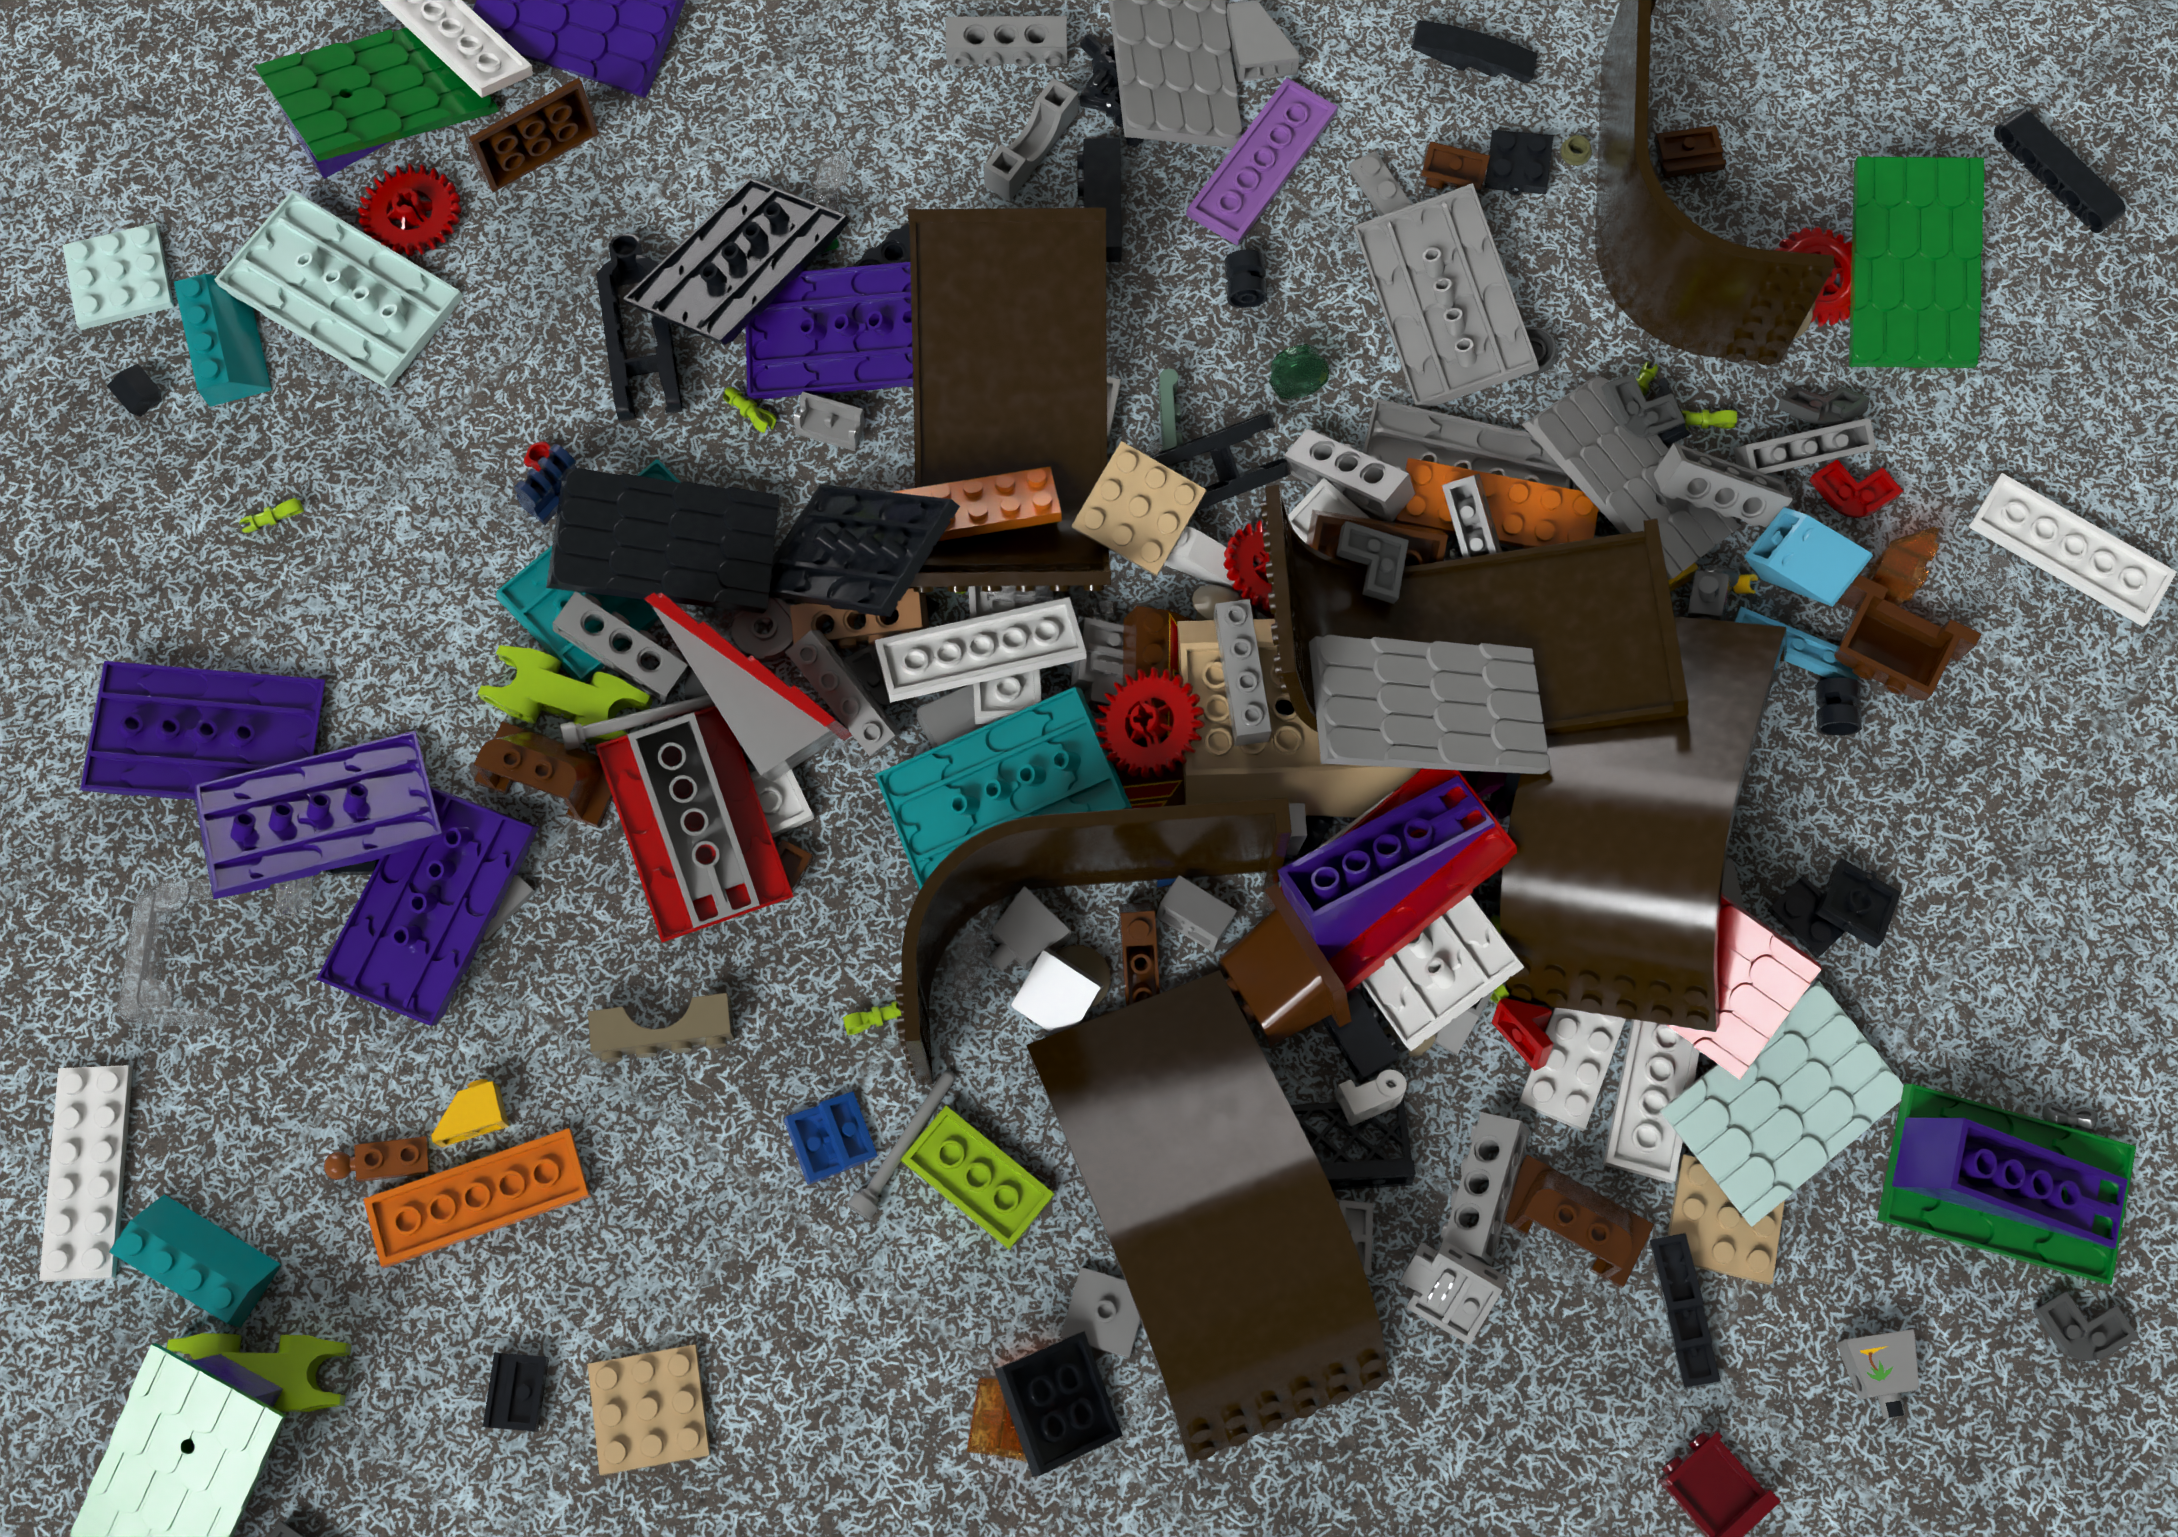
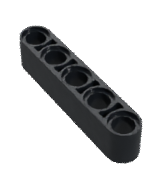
M2019 109L1995 127L1994 136L1999 143L2003 142L2001 145L2021 164L2024 162L2023 166L2042 184L2046 183L2045 187L2064 205L2068 204L2067 208L2087 227L2091 226L2089 229L2092 232H2102L2125 214L2126 207L2123 200L2031 112L2026 109Z

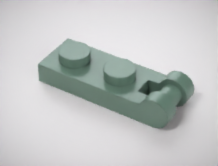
M1169 368L1163 370L1159 378L1162 451L1183 444L1182 432H1176L1175 422L1181 421L1180 403H1174V397L1177 395L1179 376L1175 370Z

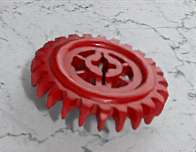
M408 163L407 174H404L401 168L396 165L395 177L390 175L387 170H384L386 182H382L376 177L373 178L378 188L377 190L371 189L369 186L365 187L370 199L361 196L360 201L365 208H358V212L362 217L359 219V223L364 228V233L400 255L403 251H406L407 256L410 257L414 255L415 250H418L420 255L425 254L426 247L435 250L437 248L436 242L445 243L447 240L444 235H452L455 232L452 225H457L460 222L457 215L461 213L462 208L458 204L460 196L456 192V187L454 183L449 182L445 174H441L439 179L438 171L434 167L428 175L424 164L420 165V170L416 173L413 165ZM420 195L426 197L431 202L420 200ZM432 210L431 217L428 219L426 212ZM399 219L402 223V228L394 226L391 221ZM418 226V228L408 230L409 227Z
M1816 226L1812 231L1808 228H1803L1799 233L1792 232L1788 239H1783L1779 243L1780 248H1776L1775 251L1834 256L1835 266L1815 300V309L1813 310L1811 321L1812 323L1817 317L1818 327H1822L1829 318V325L1833 326L1839 321V318L1840 321H1845L1850 315L1852 242L1844 243V236L1841 233L1833 237L1831 229L1828 228L1822 233L1821 228ZM1837 274H1840L1839 287L1833 283ZM1824 291L1832 293L1827 296L1823 295Z
M1259 520L1254 530L1251 523H1248L1244 530L1238 529L1235 535L1229 539L1228 547L1224 551L1226 560L1223 565L1229 570L1226 575L1227 578L1235 581L1232 587L1235 590L1243 591L1241 597L1244 599L1252 598V605L1258 606L1263 604V609L1269 611L1268 593H1272V585L1267 579L1266 562H1270L1269 552L1266 553L1263 540V532L1267 531V528L1265 530L1262 520ZM1253 560H1254L1259 566H1257V567L1254 568V566H1253Z
M1151 667L1149 678L1142 669H1138L1137 681L1129 674H1125L1126 687L1114 682L1113 684L1118 694H1104L1111 702V705L1098 706L1107 716L1095 719L1098 725L1105 727L1104 730L1096 732V735L1103 740H1107L1100 747L1108 750V752L1112 751L1111 754L1107 755V760L1112 763L1119 761L1116 765L1119 771H1124L1130 766L1128 773L1132 777L1136 776L1141 770V775L1145 779L1150 777L1152 770H1154L1158 777H1161L1164 773V767L1174 772L1176 770L1175 761L1177 760L1185 764L1187 759L1184 753L1196 752V749L1191 745L1192 741L1202 740V736L1197 734L1196 730L1205 726L1203 721L1197 720L1198 717L1204 714V709L1200 706L1195 707L1200 701V696L1198 694L1191 695L1193 685L1186 683L1183 686L1184 679L1180 674H1177L1172 680V673L1168 669H1164L1163 675L1160 678L1159 671L1155 667ZM1154 700L1162 701L1166 705L1156 708ZM1170 710L1174 716L1173 727L1168 726L1165 716ZM1129 720L1131 727L1134 729L1131 736L1128 731ZM1166 731L1171 732L1170 735L1161 743V737L1166 733ZM1143 736L1147 740L1148 747H1142L1135 742Z

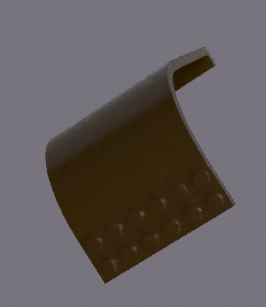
M1621 0L1601 58L1595 251L1603 281L1618 306L1632 321L1653 337L1670 346L1702 356L1726 358L1727 361L1734 363L1744 360L1758 361L1761 365L1780 363L1834 268V256L1765 250L1732 243L1694 223L1670 200L1655 175L1648 150L1651 15L1657 0Z
M1106 208L908 209L915 488L1051 467L1062 514V521L938 541L936 546L932 547L933 550L920 571L915 574L916 577L910 587H914V592L921 593L933 592L934 587H948L949 592L968 591V586H982V591L984 592L1002 591V586H1016V591L1021 592L1035 591L1036 586H1050V591H1069L1070 585H1083L1086 591L1104 590V585H1111L1109 549L1076 531L1071 526L1107 466Z
M1280 486L1265 487L1266 501H1261L1260 507L1263 522H1266L1267 531L1263 532L1264 547L1266 553L1269 552L1270 562H1266V573L1268 582L1272 585V593H1268L1270 611L1271 614H1274L1275 624H1271L1274 646L1277 645L1278 655L1274 656L1275 672L1277 678L1280 677L1282 694H1289L1292 706L1298 717L1314 731L1318 732L1309 641L1316 636L1324 637L1326 635L1363 639L1379 637L1433 643L1435 641L1470 645L1486 643L1532 648L1533 665H1535L1545 735L1689 715L1688 694L1657 518L1643 520L1644 531L1436 563L1404 566L1399 598L1392 604L1362 595L1368 565L1350 563L1327 556L1306 544L1297 535L1290 523Z
M1674 617L1688 694L1689 715L1546 735L1547 755H1549L1551 769L1544 774L1521 773L1513 802L1507 834L1516 844L1517 853L1512 856L1509 863L1503 866L1500 931L1503 939L1524 966L1522 970L1514 976H1510L1506 981V990L1510 994L1508 999L1554 1008L1716 1032L1719 1024L1717 978L1718 925L1728 844L1738 798L1779 661H1784L1786 657V627Z
M1288 798L1030 816L1003 822L966 840L941 861L927 878L910 910L904 930L901 958L902 980H895L896 1001L899 1004V1011H901V1016H897L898 1038L900 1039L901 1047H903V1053L905 1054L906 1062H908L911 1076L917 1077L919 1085L933 1084L929 1000L932 982L940 959L951 940L971 918L983 909L1001 899L1018 894L1023 887H1026L1028 890L1155 881L1176 879L1179 875L1183 878L1260 873L1262 892H1265V889L1278 884L1279 874L1277 870L1283 866L1292 833Z
M1220 970L1026 1045L1036 1075L1040 1078L1135 1303L1171 1404L1188 1463L1194 1460L1208 1459L1216 1451L1229 1446L1242 1445L1250 1437L1263 1432L1276 1431L1284 1423L1297 1418L1310 1417L1318 1409L1331 1404L1338 1405L1344 1403L1352 1395L1365 1390L1373 1391L1381 1387L1384 1382L1389 1381L1385 1346L1378 1313L1365 1271L1344 1216L1304 1131Z

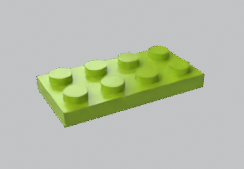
M945 1105L900 1159L903 1164L1009 1251L1055 1196L1050 1189L947 1105Z

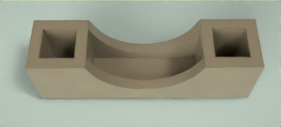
M727 993L692 997L689 1008L684 1016L675 1024L662 1029H648L637 1025L631 1020L623 1007L588 1011L591 1053L597 1059L601 1058V1061L604 1063L621 1061L623 1059L622 1055L636 1054L638 1058L654 1057L657 1055V1051L671 1049L672 1053H686L692 1051V1046L706 1044V1048L709 1049L722 1048L727 1046V1041L735 1040L732 1002Z

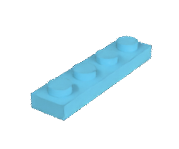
M1740 607L1734 622L1786 627L1787 653L1784 661L1828 679L1850 678L1858 681L1859 676L1853 673L1854 669L1842 664L1834 657L1838 646L1744 607Z

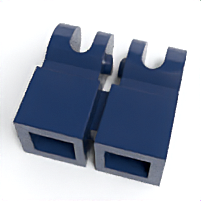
M554 444L549 449L548 458L542 457L538 461L539 466L542 468L539 472L531 468L527 472V480L525 482L520 480L514 486L515 491L518 493L516 496L520 506L544 525L557 513L559 497L556 495H560L564 471L567 468H577L575 466V459L558 444Z

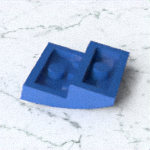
M853 1091L822 1101L819 1106L786 1116L784 1119L807 1185L864 1164L878 1156Z

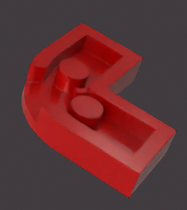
M1838 459L1813 474L1809 480L1835 511L1851 518L1870 516L1897 499L1903 492L1883 467L1857 483Z

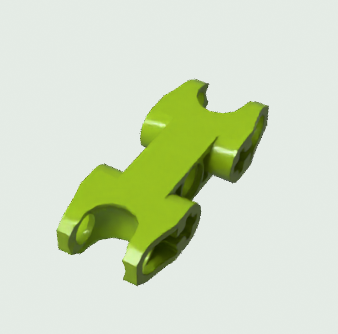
M499 645L496 654L500 660L517 669L515 679L511 684L504 687L481 685L478 691L481 700L499 708L511 717L533 724L536 723L541 710L558 716L564 714L563 717L573 720L574 725L581 723V726L613 719L620 710L627 707L649 710L653 702L650 695L633 687L619 677L603 672H595L589 685L559 675L558 672L562 662L552 655L532 648ZM620 730L585 739V742L598 745L625 736L627 733Z
M201 1333L184 1338L168 1339L167 1349L170 1351L190 1354L194 1360L221 1354L283 1388L273 1406L278 1411L311 1412L323 1408L345 1406L346 1395L323 1392L316 1383L315 1375L319 1365L326 1359L350 1355L351 1344L328 1341L310 1335H280L278 1353L240 1352L242 1336L236 1334Z

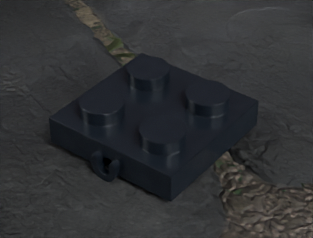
M1492 130L1485 188L1509 191V194L1518 196L1521 195V192L1546 194L1554 135ZM1517 188L1519 191L1514 192L1513 189Z
M1841 858L1833 867L1815 914L1876 949L1884 941L1901 892L1877 879L1875 871L1869 869L1863 871ZM1870 874L1873 877L1869 879L1867 878V875Z

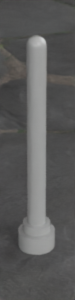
M709 695L585 726H581V723L574 725L573 722L559 726L565 749L568 751L580 748L579 744L586 743L585 739L700 711L715 706Z
M952 1071L943 1072L867 1188L861 1189L859 1193L855 1192L847 1203L850 1209L865 1219L871 1220L877 1211L878 1195L901 1162L900 1159L909 1150L955 1081V1074Z

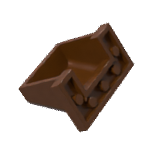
M1858 574L1837 601V603L1852 609L1853 613L1834 657L1842 664L1854 669L1853 673L1866 680L1874 679L1884 684V688L1893 694H1905L1917 700H1927L1932 696L1950 658L1959 661L1977 645L1982 634L1952 619L1942 627L1935 625L1884 600L1888 588Z
M503 721L494 739L482 746L473 764L478 770L474 779L476 784L507 795L513 781L563 798L569 807L566 813L569 818L596 828L600 827L613 799L599 756L578 748L566 751L564 743Z
M1275 884L1265 889L1270 913L1219 957L1221 969L1227 978L1225 979L1234 998L1239 997L1243 1003L1240 1009L1249 1025L1252 1023L1256 1024L1269 1047L1329 1015H1332L1339 1028L1351 1022L1345 986L1279 886Z
M1528 1154L1521 1163L1504 1224L1524 1235L1528 1234L1533 1222L1590 1252L1596 1258L1589 1271L1620 1288L1625 1286L1655 1225Z

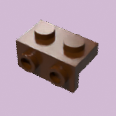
M1430 141L1420 179L1426 181L1425 186L1443 190L1444 185L1458 189L1473 183L1476 193L1480 194L1490 156Z

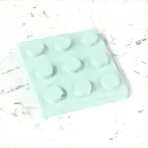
M156 223L63 245L75 319L80 330L174 307L160 229Z

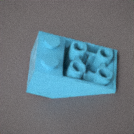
M1783 507L1744 558L1763 581L1833 607L1870 561L1873 554L1809 515Z

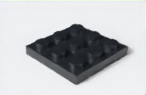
M1085 1331L1071 1335L994 1369L1032 1477L1043 1475L1123 1436Z

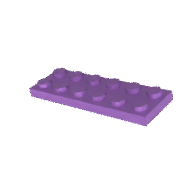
M1286 77L1189 205L1186 216L1238 246L1335 117L1338 106Z

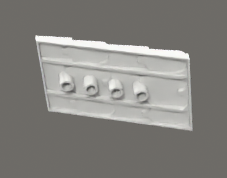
M1392 791L1390 794H1388L1386 797H1384L1382 800H1380L1378 803H1376L1374 806L1368 809L1365 813H1363L1361 816H1359L1357 819H1355L1353 822H1351L1349 825H1347L1345 828H1343L1340 832H1338L1336 835H1334L1332 838H1330L1317 849L1340 838L1344 833H1346L1350 828H1352L1356 823H1358L1362 818H1364L1368 813H1370L1374 808H1376L1381 802H1383L1387 797H1389L1394 791ZM1470 894L1424 928L1417 938L1387 959L1384 966L1361 983L1405 1046L1412 1051L1422 1044L1425 1039L1427 1040L1449 1024L1452 1019H1456L1480 1001L1482 997L1484 998L1506 982L1510 976H1514L1522 970L1524 966Z

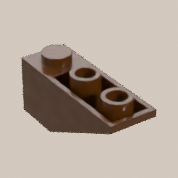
M1152 902L1118 904L1126 1006L1160 993L1155 909Z

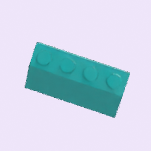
M204 273L174 281L198 392L209 407L271 391V382L254 308L219 287L214 280L217 277L216 275Z
M165 1194L129 1221L109 1253L223 1322L239 1328L242 1327L282 1266L279 1262Z

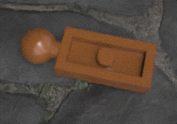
M427 1136L357 1144L354 1145L355 1157H350L347 1153L338 1151L331 1153L324 1162L326 1175L334 1180H342L348 1177L352 1171L356 1172V1180L358 1182L430 1173L429 1141Z

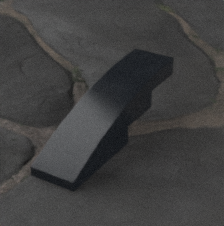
M1423 20L1416 22L1411 44L1412 49L1457 70L1464 71L1469 66L1491 77H1496L1503 73L1527 84L1533 79L1538 53L1481 32Z
M1686 1233L1651 1239L1650 1245L1683 1388L1686 1390L1719 1384L1721 1380L1703 1308L1704 1302Z

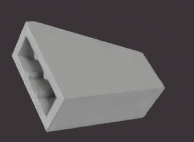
M1258 0L1238 1L1227 5L1226 21L1238 82L1298 74L1299 52Z

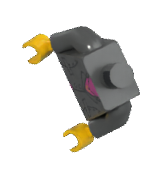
M1711 565L1704 571H1696L1688 609V618L1726 621L1732 587L1736 594H1754L1756 591L1751 589L1750 581H1758V577L1755 574L1738 575L1736 571L1720 565Z

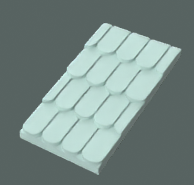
M293 190L214 279L219 287L226 290L233 297L262 312L267 318L305 338L317 348L346 363L351 369L387 389L392 387L397 377L401 376L415 359L416 354L420 353L434 336L435 331H438L463 298L462 293L458 289L385 245H381L380 242Z
M1817 981L1805 991L1740 1080L1716 1064L1663 1107L1660 1112L1747 1223L1753 1227L1788 1198L1792 1192L1823 1168L1827 1162L1902 1100L1904 1085L1834 1000L1833 996L1820 981Z

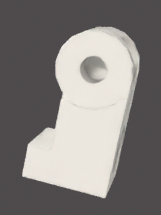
M1391 1069L1384 1070L1376 1080L1355 1087L1352 1080L1339 1084L1335 1097L1350 1126H1353L1398 1106L1403 1099L1407 1082L1402 1073Z

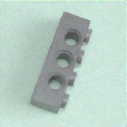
M1067 16L946 17L945 48L947 65L966 67L968 65L984 64L988 67H995L999 64H1015L1016 66L1024 67L1029 64H1045L1047 66L1067 64Z
M1870 418L1733 448L1737 465L1762 474L1877 449Z
M1307 428L1284 455L1291 475L1313 486H1316L1325 478L1354 505L1391 522L1415 495L1411 476L1405 469L1386 464L1375 455L1368 456L1359 452L1350 444H1341L1322 432L1317 433Z
M1673 443L1654 472L1655 479L1660 487L1659 490L1665 496L1671 499L1678 497L1687 500L1698 508L1707 507L1716 510L1727 518L1734 516L1743 519L1747 524L1754 527L1760 525L1767 528L1783 507L1787 508L1793 500L1783 480Z
M1480 474L1442 485L1463 558L1501 553L1502 549Z
M575 591L553 621V631L656 699L666 703L687 673L688 664L684 662L686 660L685 657L672 648H669L667 651L657 645L658 640L647 631L641 630L638 632L628 626L630 622L621 614L615 611L612 614L601 608V602L592 595L585 593L583 596ZM596 620L601 622L604 628L598 633H590L586 630L585 625L590 621ZM618 639H626L632 646L629 650L620 652L613 647V643ZM646 657H654L659 661L660 665L654 670H647L641 665V661Z
M1250 599L1215 604L1213 617L1234 746L1269 742L1272 730Z
M810 630L785 651L869 757L881 752L903 734L820 630Z
M1481 1112L1479 1121L1474 1123L1471 1130L1470 1138L1472 1144L1469 1154L1464 1156L1461 1163L1462 1178L1459 1188L1454 1190L1451 1197L1452 1211L1449 1222H1446L1441 1230V1242L1444 1240L1489 1266H1492L1530 1135L1529 1129L1521 1121ZM1499 1148V1153L1494 1159L1486 1160L1489 1151ZM1489 1181L1488 1189L1484 1193L1477 1194L1478 1186L1483 1182ZM1474 1215H1479L1478 1223L1472 1228H1467L1468 1220Z

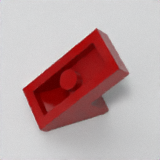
M1503 998L1499 1000L1491 1023L1534 1071L1546 1066L1554 1043L1544 1031L1552 1011L1545 1007Z

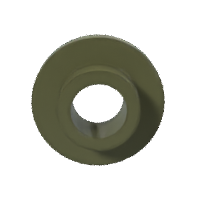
M1574 135L1563 142L1560 153L1566 163L1580 166L1589 161L1592 148L1585 137ZM1571 150H1578L1581 154L1573 153Z

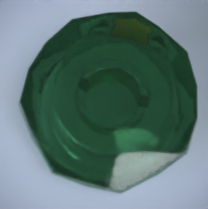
M1304 344L1289 347L1277 354L1270 366L1272 375L1268 382L1281 399H1296L1311 395L1328 382V361L1319 355V350L1313 345Z

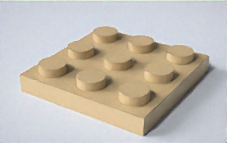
M1121 441L1071 527L1151 574L1158 576L1205 496L1207 489Z
M1683 1154L1680 1156L1668 1236L1686 1233L1694 1267L1770 1285L1773 1283L1785 1200L1751 1227L1696 1157Z
M696 1344L587 1364L599 1474L601 1476L711 1456Z

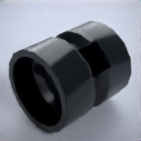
M1251 249L1238 250L1227 255L1225 258L1226 279L1228 280L1226 282L1227 302L1236 308L1257 307L1265 303L1267 300V284L1264 278L1266 276L1265 256L1261 252Z
M1830 678L1818 682L1815 685L1816 704L1821 708L1816 712L1817 731L1824 735L1846 736L1859 732L1862 729L1861 709L1857 707L1861 703L1860 683L1850 678Z

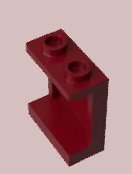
M1702 1431L1688 1443V1446L1691 1448L1689 1453L1682 1459L1676 1455L1662 1467L1661 1470L1665 1475L1658 1482L1706 1537H1744L1781 1501L1771 1490H1764L1723 1444L1720 1440L1723 1436L1718 1431L1711 1432L1708 1435L1705 1431Z

